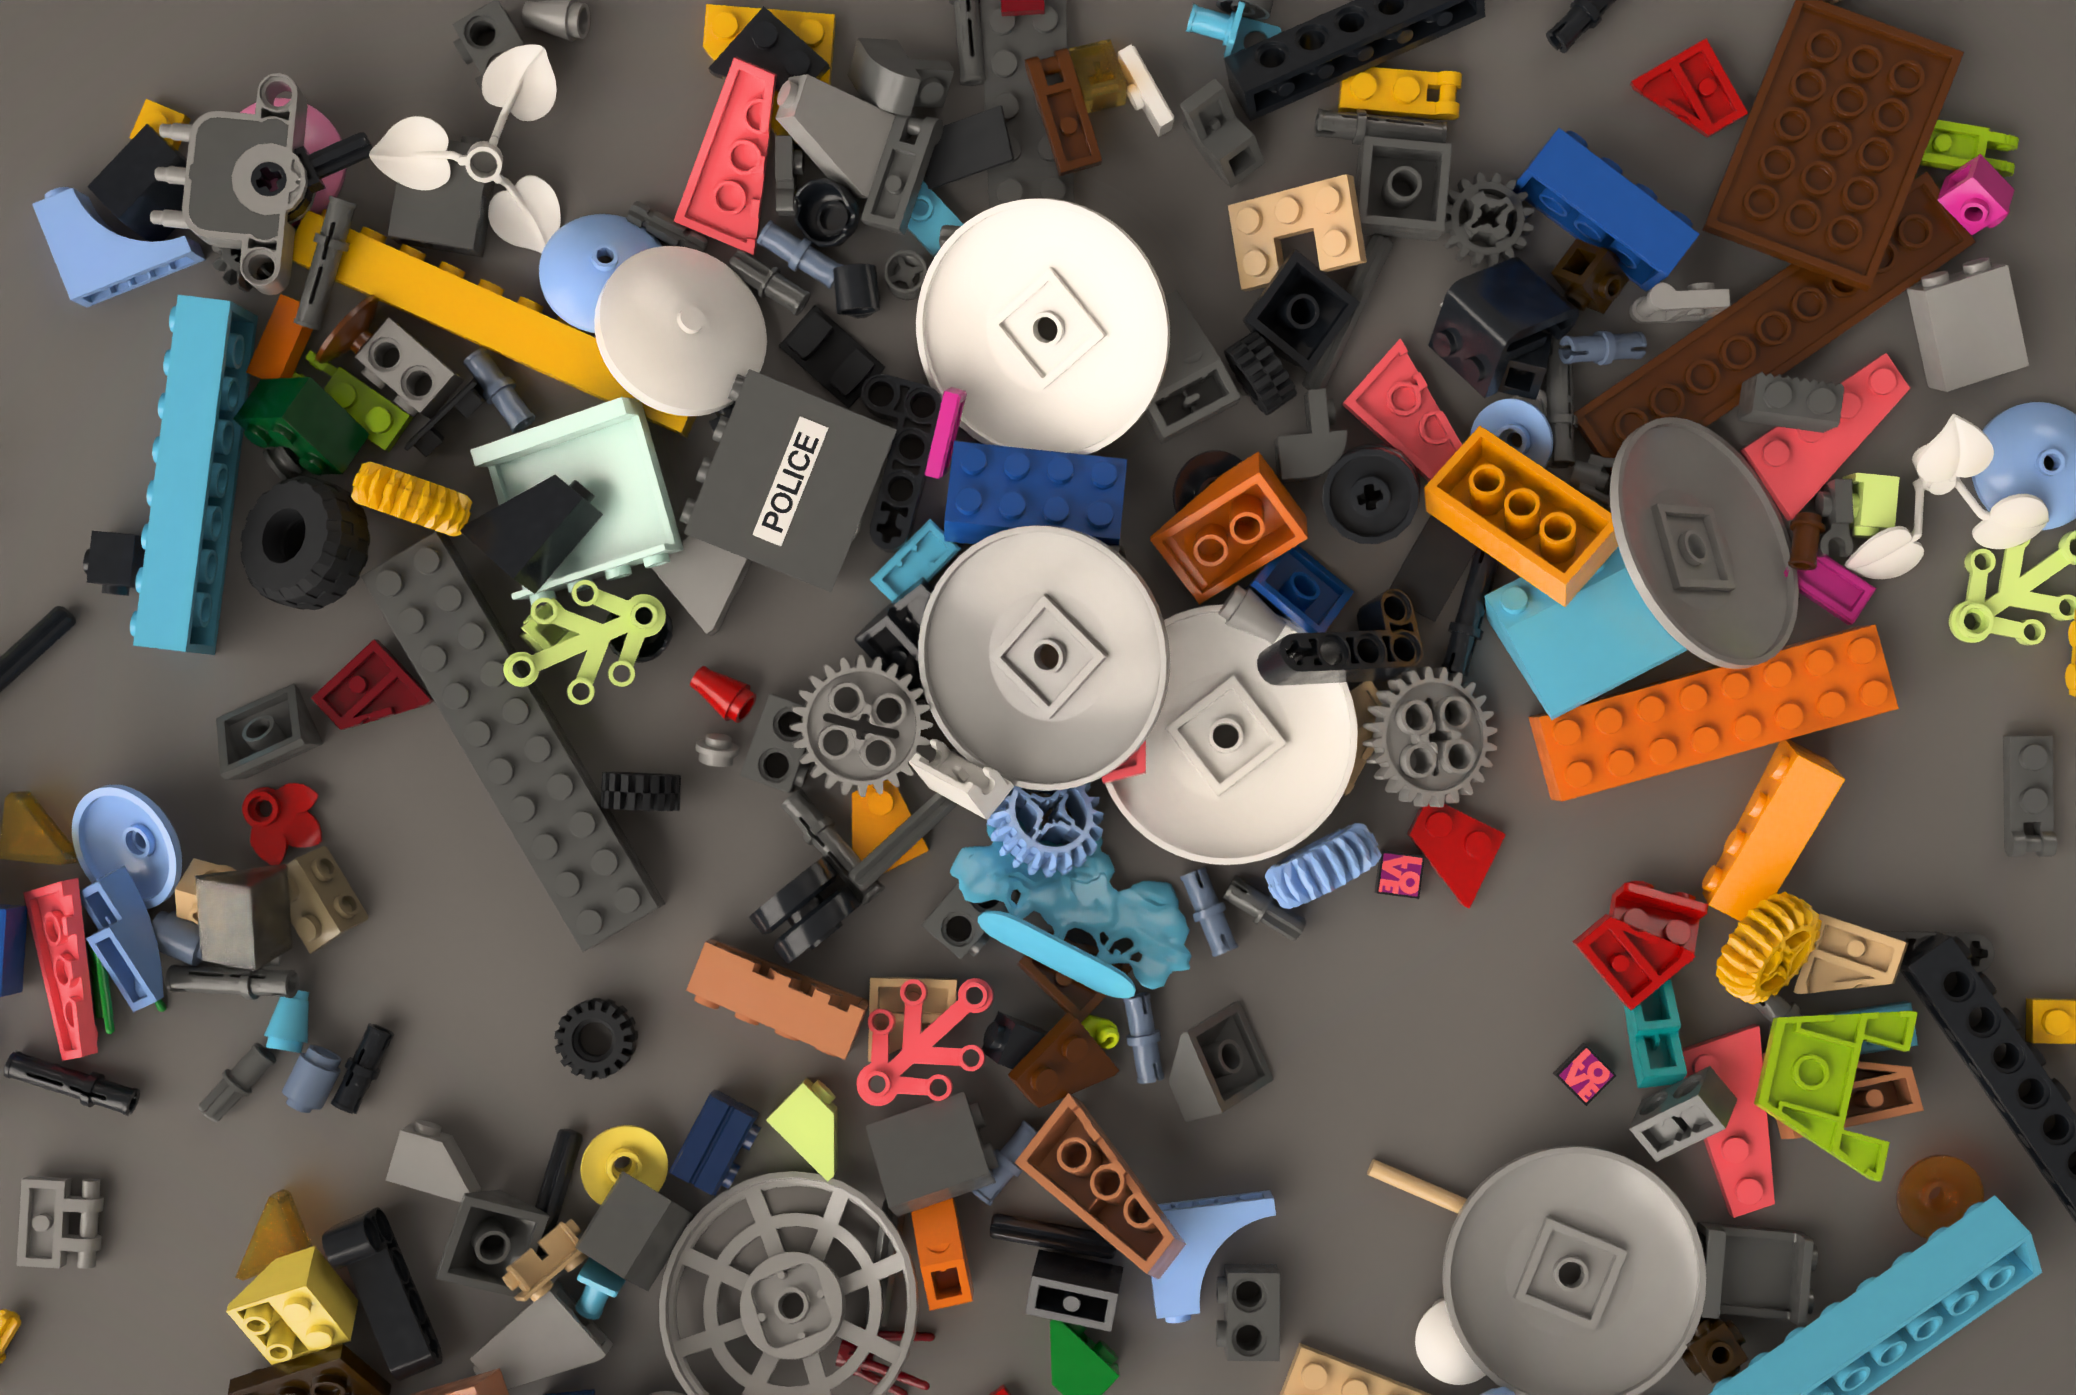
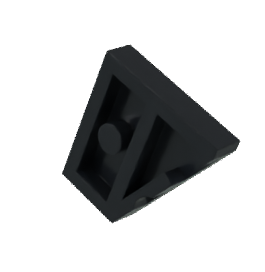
M764 6L708 68L713 76L723 79V77L728 75L733 58L738 57L777 74L775 91L778 92L782 85L788 81L789 77L808 74L820 80L830 69L829 64Z

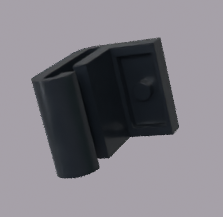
M1514 257L1463 277L1450 287L1445 295L1428 346L1479 394L1486 398L1498 392L1510 360L1544 346L1547 335L1541 330L1546 329L1559 340L1573 328L1578 319L1579 310L1519 257Z

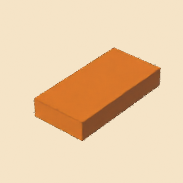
M280 294L246 373L260 379L292 378L313 331L311 328L293 322L294 318H296L300 301Z

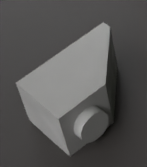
M417 1120L416 1124L411 1123L400 1130L385 1181L457 1202L462 1201L464 1193L481 1192V1187L453 1135L441 1132L442 1127L429 1121Z

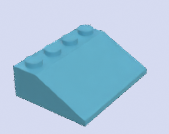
M1619 547L1566 607L1522 577L1484 596L1488 622L1551 720L1687 651L1684 646L1665 630L1643 601L1627 571Z

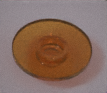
M1932 1155L1917 1161L1901 1178L1896 1195L1898 1212L1903 1222L1914 1233L1929 1239L1932 1233L1939 1228L1950 1227L1963 1218L1964 1213L1973 1204L1984 1202L1983 1184L1976 1171L1963 1160L1950 1155ZM1935 1187H1939V1195L1934 1199H1929L1930 1192Z

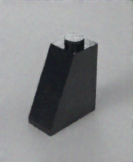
M555 474L465 524L460 531L509 576L535 594L603 514L590 503L595 496L577 480L568 485Z

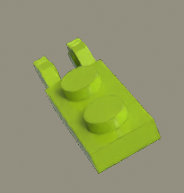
M1937 120L1920 165L1955 171L1980 154L1985 158L1986 148L1999 151L2017 150L2019 138L2003 133L1989 131L1990 128ZM1985 158L2002 177L2013 176L2014 163Z
M310 350L305 357L309 364L332 377L324 390L370 434L368 436L369 440L385 451L390 452L414 417L342 367L337 368L329 362L320 364L315 359L316 353ZM294 372L292 378L306 376Z

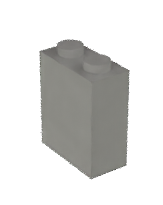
M1980 258L1964 263L1962 265L1963 271L1949 275L1948 271L1931 273L1921 277L1922 284L1907 288L1929 388L1948 392L2029 366L2009 266L2006 264L1990 263V258Z

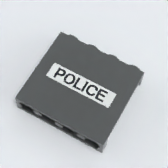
M749 369L746 377L738 374L728 399L736 403L730 418L721 415L712 437V440L719 442L713 459L707 456L704 457L696 477V481L703 483L697 500L688 497L679 521L687 524L684 531L686 535L832 592L897 430Z

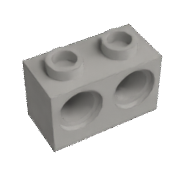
M388 318L355 356L366 366L361 373L380 389L386 384L398 394L393 401L412 417H415L419 412L431 419L464 381V379L391 318ZM391 348H398V362L393 367L385 368L383 365L385 352ZM423 376H430L432 379L431 390L424 396H417L415 393L416 382Z

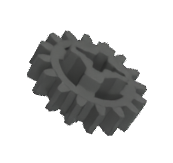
M1478 172L1474 177L1473 185L1463 178L1457 184L1460 193L1450 190L1447 196V201L1452 206L1447 205L1446 218L1448 221L1445 222L1443 233H1449L1451 237L1444 246L1446 249L1454 246L1460 249L1456 257L1458 261L1464 259L1466 255L1471 256L1472 267L1477 268L1483 259H1487V263L1491 267L1498 264L1499 256L1505 261L1514 258L1515 255L1512 247L1521 251L1527 245V242L1520 235H1529L1534 228L1533 225L1525 222V219L1534 213V208H1523L1521 204L1528 196L1527 192H1521L1516 195L1513 192L1516 181L1512 179L1504 186L1500 184V173L1497 172L1489 182L1485 181L1482 172ZM1485 193L1495 195L1501 198V200L1487 198ZM1463 203V209L1467 217L1465 223L1460 227L1458 217ZM1499 212V215L1491 225L1489 223L1483 226L1480 224L1472 228L1480 216H1493ZM1512 214L1513 230L1509 237L1506 221L1507 217ZM1470 241L1483 242L1487 247L1477 246Z

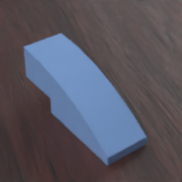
M122 866L81 889L80 898L83 907L99 930L87 937L86 940L132 1011L135 1012L164 997L163 976L158 943L150 916L126 867Z

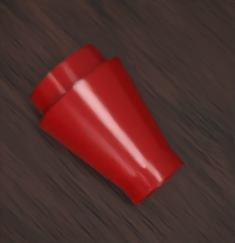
M706 666L700 667L690 682V687L696 690L725 721L732 719L736 723H740L751 711L757 695L750 691L751 686L749 684L715 672Z

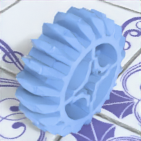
M1091 782L1074 788L1051 791L1030 790L1014 786L989 817L986 824L997 828L991 834V841L1004 843L999 850L1000 856H1005L1009 853L1015 856L1012 863L1013 868H1018L1023 862L1028 864L1029 876L1034 875L1040 867L1046 878L1052 877L1056 869L1063 876L1072 870V865L1076 868L1081 867L1086 862V857L1091 856L1097 849L1095 841H1098L1103 834V829L1098 825L1102 822L1104 813L1094 810L1099 804L1100 797L1087 795L1091 788ZM1030 792H1042V793L1050 794V795H1052V796H1050V797H1041V796L1036 795L1035 793H1032L1031 795H1029L1028 793H1030ZM1065 806L1070 811L1073 819L1067 814ZM1051 808L1052 812L1048 817L1049 821L1039 830L1038 828L1043 821V815ZM1017 819H1019L1024 824L1026 828V834L1020 827ZM1046 840L1051 841L1056 845L1062 843L1064 846L1051 847L1042 845L1038 842Z
M1354 823L1338 829L1300 848L1272 865L1265 874L1269 884L1268 889L1282 908L1291 909L1306 904L1347 884L1375 866L1382 856L1377 847L1379 844L1365 824Z

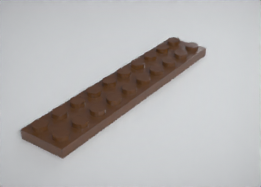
M1925 172L1913 180L1873 284L1867 292L1790 264L1730 305V307L1574 412V415L1578 417L1577 429L1595 455L1605 458H1616L1617 452L1625 439L1637 428L1655 419L1677 417L1688 419L1707 427L1739 405L1741 387L1745 380L1760 372H1763L1764 375L1769 373L1773 376L1783 375L1903 293L1907 288L1919 282L1921 277L1932 273L1976 243V241L1938 201L1940 189L1929 173ZM1604 467L1611 477L1612 468Z

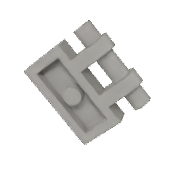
M27 1176L21 1180L17 1266L61 1268L67 1265V1251L78 1252V1268L96 1267V1254L102 1247V1235L98 1234L99 1212L104 1210V1196H100V1179H83L81 1196H71L72 1178ZM70 1212L80 1213L79 1235L68 1234Z

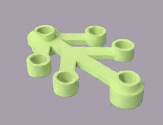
M2076 530L2063 535L2059 541L2057 551L2021 576L2024 550L2030 543V540L2015 547L2006 548L1998 592L1985 600L1988 573L1995 567V556L1990 550L1984 548L1969 552L1964 561L1965 567L1970 573L1966 599L1957 604L1949 616V627L1953 635L1966 643L1980 642L1989 634L2012 637L2022 645L2040 643L2045 637L2046 630L2039 620L2028 619L2017 622L1995 617L2009 606L2050 613L2054 619L2059 621L2074 619L2076 609L2075 596L2070 594L2050 596L2030 591L2067 565H2076V556L2070 551V543L2073 540L2076 541ZM1978 554L1982 555L1986 560V565L1982 570L1978 569L1974 562ZM2062 600L2067 601L2070 605V611L2067 615H2063L2060 612L2059 605ZM1967 614H1971L1975 618L1976 623L1973 629H1968L1964 624V618ZM2028 624L2035 629V636L2032 640L2027 639L2024 634V629Z
M581 580L577 582L571 592L572 599L577 605L587 607L593 604L620 616L604 624L559 608L549 598L537 599L531 606V616L537 623H552L579 635L533 655L527 652L511 654L503 666L505 678L514 686H529L537 679L539 671L587 650L576 679L567 688L568 697L573 703L578 705L587 704L594 697L593 683L610 640L627 633L619 660L611 664L608 669V678L615 686H628L635 678L634 664L644 638L657 634L665 623V609L662 603L654 596L639 594L629 600H625L599 590L592 581ZM581 585L590 586L594 592L593 598L588 602H583L577 597L576 592ZM543 602L550 604L553 609L552 616L546 620L540 619L535 612L537 605ZM641 607L648 608L652 613V619L648 624H640L636 620V611ZM517 661H526L530 666V673L525 678H518L513 673V665ZM618 665H624L629 669L630 675L625 682H618L613 677V671ZM578 683H584L589 688V695L584 700H577L572 694L573 687Z

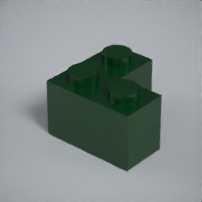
M311 377L261 379L233 418L245 430V437L253 444L262 448L289 447L300 457L299 463L303 468L319 476L322 474H343L370 435Z

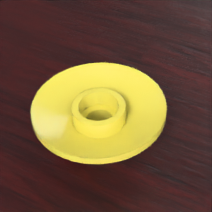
M634 1125L616 1126L600 1133L588 1145L581 1160L580 1173L586 1192L595 1202L601 1205L622 1171L659 1192L668 1173V1158L660 1140L647 1129ZM623 1156L630 1158V1162L626 1167L617 1168L615 1166L618 1158Z

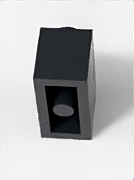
M1039 1249L1031 1277L1025 1314L1111 1332L1124 1267Z

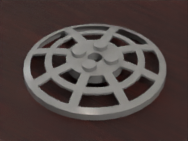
M799 1171L768 1173L745 1180L725 1190L704 1206L684 1229L672 1250L663 1275L659 1298L660 1332L665 1354L676 1379L687 1395H710L691 1371L686 1359L687 1356L710 1348L723 1369L737 1383L745 1387L742 1395H832L831 1390L851 1377L866 1360L868 1354L872 1353L890 1362L891 1365L885 1376L869 1395H885L896 1381L908 1359L916 1335L919 1313L918 1281L912 1256L901 1233L888 1215L868 1196L842 1181L831 1178L827 1182L820 1174ZM803 1186L823 1189L831 1192L832 1195L823 1217L805 1213H786L772 1216L763 1191L779 1187ZM746 1198L755 1223L734 1237L721 1252L717 1260L693 1249L700 1236L717 1217L734 1204ZM848 1200L861 1207L879 1224L890 1239L896 1254L873 1263L871 1256L861 1242L847 1229L839 1225ZM799 1226L814 1228L818 1232L809 1253L805 1254L801 1252H785L777 1229ZM761 1236L768 1259L758 1265L750 1275L731 1267V1263L742 1249ZM834 1238L838 1239L852 1252L862 1269L839 1278L834 1270L824 1262ZM685 1266H688L709 1276L703 1301V1317L706 1331L680 1340L677 1327V1298L681 1276ZM903 1271L906 1283L907 1313L904 1333L900 1345L897 1346L877 1336L883 1311L880 1280ZM723 1282L742 1291L740 1299L741 1318L719 1326L718 1299ZM868 1286L870 1310L866 1329H863L844 1320L846 1310L845 1295ZM791 1293H797L803 1299L804 1308L798 1317L789 1319L783 1313L782 1303L786 1296ZM748 1335L752 1343L763 1351L752 1375L736 1362L727 1349L726 1342ZM836 1336L858 1346L855 1353L841 1368L832 1375L826 1376L819 1352L824 1350ZM780 1359H802L810 1384L785 1387L768 1382Z

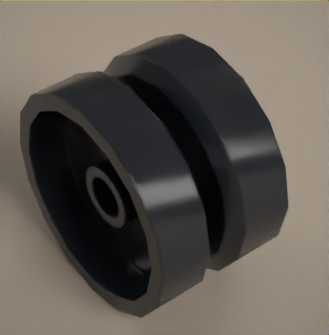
M1364 443L1347 450L1331 467L1323 485L1322 506L1329 523L1343 537L1359 544H1380L1396 538L1411 524L1420 502L1421 481L1414 464L1402 451L1384 443ZM1373 484L1374 491L1381 489V495L1376 499L1368 498L1364 492L1367 485Z
M824 856L749 916L762 934L772 933L785 921L789 922L792 927L781 935L774 945V949L787 965L809 947L813 950L843 925L841 921L862 904L849 887H840L825 900L819 895L835 881L837 872Z

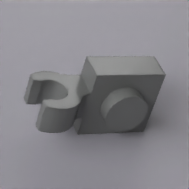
M1834 479L1824 484L1816 497V513L1822 517V523L1826 529L1820 535L1818 557H1824L1829 554L1828 544L1830 540H1835L1839 544L1840 557H1846L1853 551V541L1849 532V524L1853 523L1852 479Z

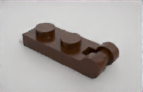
M1067 48L1054 51V56L1041 60L1038 56L1025 59L1027 75L1033 87L1059 176L1101 165V154L1069 50ZM1059 73L1062 82L1048 86L1045 76Z

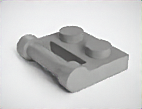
M1704 282L1690 284L1687 286L1686 291H1675L1670 284L1659 283L1649 290L1647 296L1639 297L1632 302L1629 314L1633 321L1640 324L1704 322L1730 307L1729 289H1715L1714 283Z

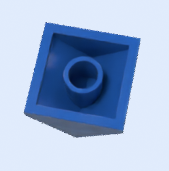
M1298 545L1265 564L1245 588L1246 590L1250 588L1275 614L1290 620L1305 633L1326 632L1354 593L1352 589Z

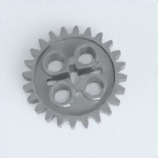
M857 655L855 667H850L847 660L841 657L839 658V671L836 672L829 665L824 664L823 671L826 678L821 681L817 677L810 675L808 678L814 686V690L809 692L799 689L798 693L806 700L805 706H792L791 709L796 714L802 716L801 722L790 724L791 730L802 732V737L792 742V746L794 748H806L807 750L799 759L800 763L808 764L814 761L815 766L810 773L811 777L816 778L825 772L827 776L824 786L830 789L838 780L841 782V793L843 795H847L852 785H856L859 795L865 797L867 787L871 784L879 795L883 794V781L888 780L896 788L899 787V780L896 774L902 771L912 776L914 773L908 762L916 753L921 755L916 751L917 746L930 745V741L927 738L920 736L921 730L933 727V723L920 719V714L928 711L930 705L917 704L915 701L923 693V689L919 687L908 690L907 686L913 676L905 674L897 679L895 676L898 665L892 663L885 671H882L880 657H875L870 667H866L863 655ZM843 687H851L857 696L855 706L848 711H839L834 704L836 692ZM885 698H894L899 707L897 716L889 722L881 721L876 713L878 703ZM826 713L852 720H860L861 715L866 714L867 722L872 725L897 730L899 735L897 738H891L863 731L861 737H856L857 733L853 728L826 722L823 716ZM840 730L845 734V747L838 753H828L824 749L823 739L829 731ZM882 740L887 745L888 755L881 763L872 764L866 758L867 746L873 741Z
M1418 667L1417 672L1415 670L1405 671L1402 673V680L1400 678L1388 680L1391 692L1387 690L1376 692L1378 699L1382 703L1381 706H1368L1367 710L1376 719L1375 722L1363 724V728L1373 732V738L1365 740L1363 746L1373 747L1375 753L1366 762L1379 763L1380 768L1375 773L1374 778L1377 780L1389 779L1385 791L1387 793L1399 792V801L1412 802L1413 800L1414 806L1427 807L1428 804L1430 807H1444V802L1459 803V794H1473L1470 782L1483 783L1485 781L1483 775L1479 772L1480 767L1492 768L1493 766L1491 761L1485 757L1486 751L1497 750V746L1487 742V736L1498 732L1497 728L1486 726V720L1491 718L1494 712L1481 710L1480 707L1487 697L1485 695L1472 696L1476 683L1463 682L1461 684L1462 673L1460 672L1448 674L1445 667L1434 668L1433 671L1431 667ZM1446 705L1450 707L1451 711L1449 722H1447L1444 715ZM1408 708L1413 716L1410 727L1405 719ZM1431 733L1432 740L1429 741V734ZM1451 748L1455 753L1453 765L1450 764L1448 758ZM1412 752L1415 753L1417 759L1414 770L1409 762Z

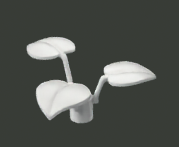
M538 44L517 46L500 54L487 67L482 80V94L488 103L502 107L489 142L480 141L473 144L467 155H462L455 151H446L449 143L448 135L440 124L424 116H410L400 120L388 130L383 138L371 149L369 153L370 159L389 178L416 190H433L446 184L451 175L448 159L457 161L459 165H466L468 174L478 182L494 181L497 184L500 183L507 190L499 191L490 201L488 219L492 229L500 238L514 246L542 253L549 239L560 229L561 213L556 193L545 180L536 175H526L519 179L515 185L509 179L502 176L500 172L503 156L497 144L510 112L519 120L534 121L544 117L553 107L557 86L546 49Z
M1952 414L1942 431L1930 443L1920 447L1913 454L1912 462L1919 479L1913 482L1916 492L1914 528L1910 533L1904 526H1895L1880 531L1862 544L1848 558L1843 567L1857 576L1871 579L1895 578L1914 568L1924 555L1923 546L1917 540L1922 536L1925 490L1930 491L1934 495H1943L1955 487L1980 519H1983L1973 528V538L1978 544L1990 549L2015 547L2036 536L2046 526V523L2049 522L2048 509L2043 500L2034 495L2016 494L1997 502L1990 512L1984 510L1962 483L1960 477H1972L1984 471L1993 460L1994 449L1990 440L1981 429L1968 420Z

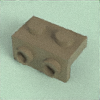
M326 846L295 858L266 879L310 954L323 948L347 930L368 920V914Z

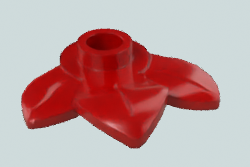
M288 783L277 790L270 787L256 788L245 797L242 812L246 822L252 826L250 843L255 853L262 860L278 867L283 862L289 845L306 848L319 845L322 842L320 824L315 816L309 812L317 802L319 795L304 784ZM265 800L269 801L272 805V812L267 817L260 812V805Z

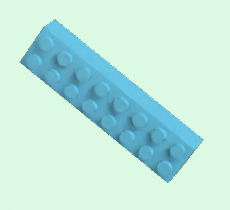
M178 295L177 304L170 311L169 327L171 332H173L171 350L166 351L163 362L167 383L165 393L161 394L158 402V415L162 419L160 436L155 438L152 448L156 469L154 480L150 481L147 488V503L151 506L149 523L144 525L141 534V545L145 550L143 567L139 568L135 582L136 590L140 594L138 610L134 611L130 621V633L134 637L133 646L215 655L244 431L233 418L248 398L251 374L246 373L253 357L258 321L257 315L231 301Z
M1995 1195L1985 1202L1973 1204L1964 1213L1963 1218L1950 1227H1942L1936 1230L1929 1237L1927 1243L1914 1252H1906L1900 1255L1893 1262L1891 1268L1878 1277H1870L1864 1280L1857 1287L1856 1292L1842 1302H1834L1828 1305L1818 1319L1806 1327H1798L1786 1336L1784 1342L1772 1351L1762 1352L1750 1361L1748 1367L1736 1376L1727 1377L1719 1381L1709 1395L1869 1394L2041 1274L2042 1269L2031 1232Z

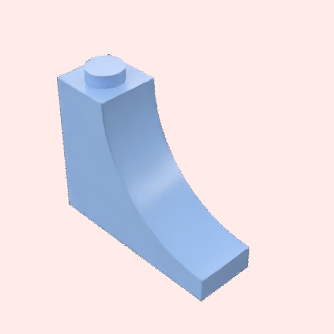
M55 188L44 195L45 199L32 204L70 300L86 308L206 260L200 244L187 236L166 241L149 242L118 235L101 219L93 207L90 198L74 188Z
M1270 1190L1157 1204L1186 1243L1160 1279L1151 1276L1157 1319L1165 1318L1167 1323H1182L1191 1320L1192 1314H1200L1202 1280L1206 1268L1217 1249L1228 1237L1243 1226L1265 1217L1276 1216L1274 1197Z

